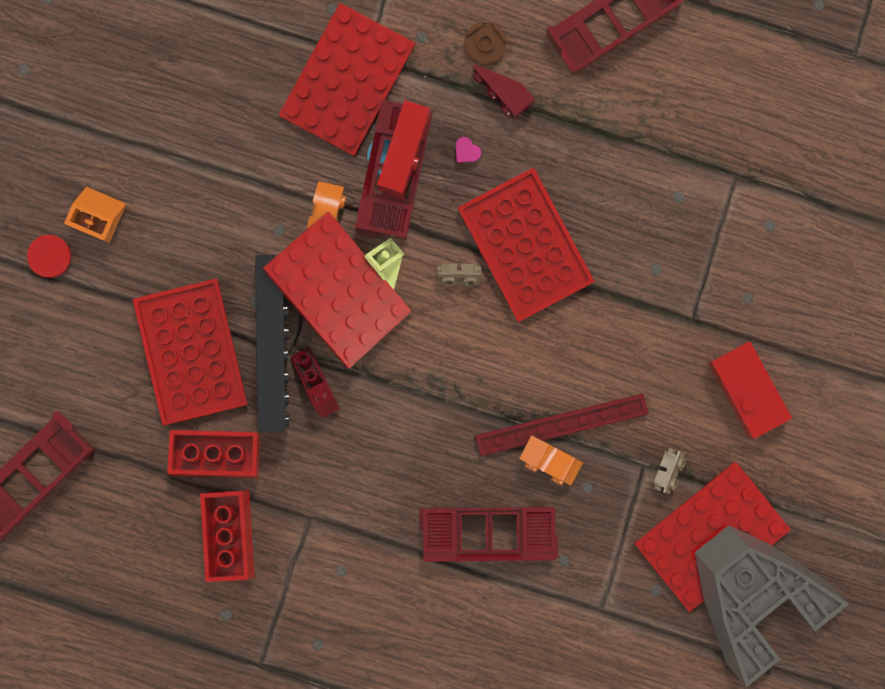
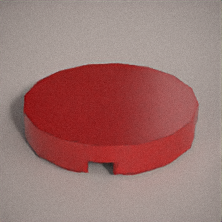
M43 235L36 238L31 243L27 253L30 268L36 274L47 278L60 276L67 271L72 257L69 245L55 235Z

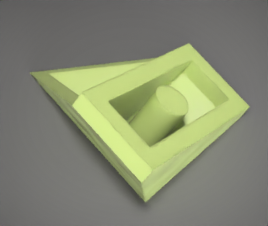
M390 238L367 253L364 258L380 277L386 280L394 289L401 260L405 254Z

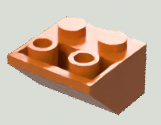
M86 187L73 202L64 224L110 243L127 204Z

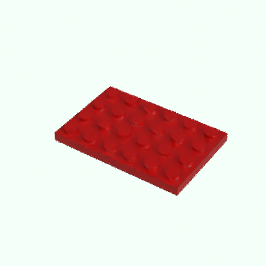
M339 3L278 116L355 157L380 111L381 101H385L416 45L415 42Z
M534 167L457 207L517 322L595 282Z
M327 211L262 269L342 364L349 369L401 322L411 310L390 284L380 277L364 258L365 254L331 213Z
M217 278L132 299L162 426L248 405Z
M734 461L635 541L634 544L684 607L691 612L704 601L695 557L697 550L728 525L771 545L776 543L791 529L737 462Z

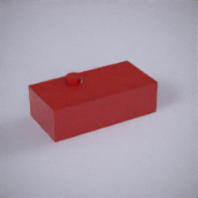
M404 100L377 183L378 191L404 198L412 170L417 168L419 161L417 155L430 118V108Z
M750 341L708 362L710 369L749 439H755L792 419Z
M170 430L167 474L173 477L259 479L261 435L258 432Z
M236 490L201 493L205 582L249 580L254 578L250 491Z

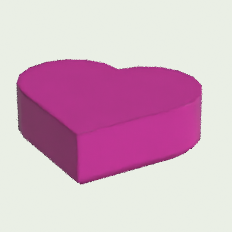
M461 137L457 140V163L476 162L480 159L481 149L477 145H473L469 138Z

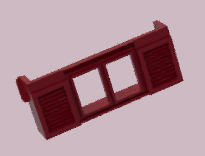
M594 0L553 28L549 26L546 34L572 75L575 76L609 52L681 7L684 0H632L646 21L629 32L625 31L609 6L615 0ZM603 9L621 36L603 49L584 23V20Z
M381 101L355 224L358 235L378 238L379 235L407 240L433 110H430V118L417 155L419 157L417 168L412 170L411 173L412 181L408 199H402L374 192L378 170H382L384 163H380L384 141L392 140L403 106L400 103Z
M55 411L51 415L53 418L0 469V542L96 450L59 411ZM38 448L62 470V473L47 487L22 464ZM16 469L40 492L25 509L1 486Z
M554 506L422 507L419 510V529L423 531V562L556 560L558 557V536L555 530ZM516 514L517 549L493 550L492 515ZM462 515H486V550H462Z

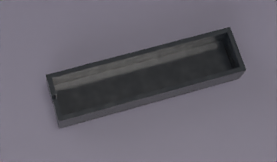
M256 255L258 432H285V427H289V414H285V405H289V392L284 390V384L289 383L288 370H284V362L288 361V348H284V340L288 339V326H284L283 319L288 317V306L283 304V297L286 296L262 269L276 255Z

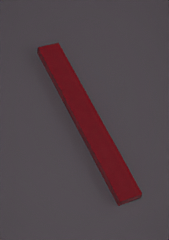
M644 393L478 434L475 437L480 456L527 445L531 436L544 441L648 415L649 413Z

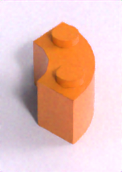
M318 182L312 202L314 206L312 214L309 216L307 228L327 211L337 221L340 208L344 209L346 203V196H343L344 187Z
M533 436L530 437L519 458L526 462L524 467L534 472H537L538 469L552 476L551 481L561 486L564 482L571 486L583 462Z

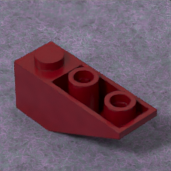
M478 65L473 66V78L478 84L481 85L483 83L488 89L486 92L493 101L498 100L502 105L500 107L502 112L508 118L511 116L515 120L534 104L535 98L521 82Z
M310 347L291 356V360L313 407L321 419L341 409Z

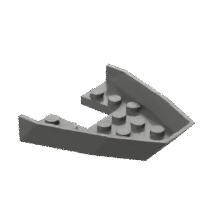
M730 525L695 552L704 602L725 662L746 687L781 660L755 625L783 602L789 599L814 631H817L849 605L828 581L773 545Z

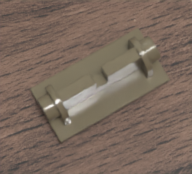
M442 263V266L438 265V284L444 286L481 285V266H477V264H461V271H457V264Z
M668 448L667 452L665 451L660 466L667 468V471L658 470L653 482L655 484L654 489L662 492L664 488L663 492L669 495L676 489L678 484L677 475L679 470L682 471L686 462L684 453L678 451L676 455L677 451Z

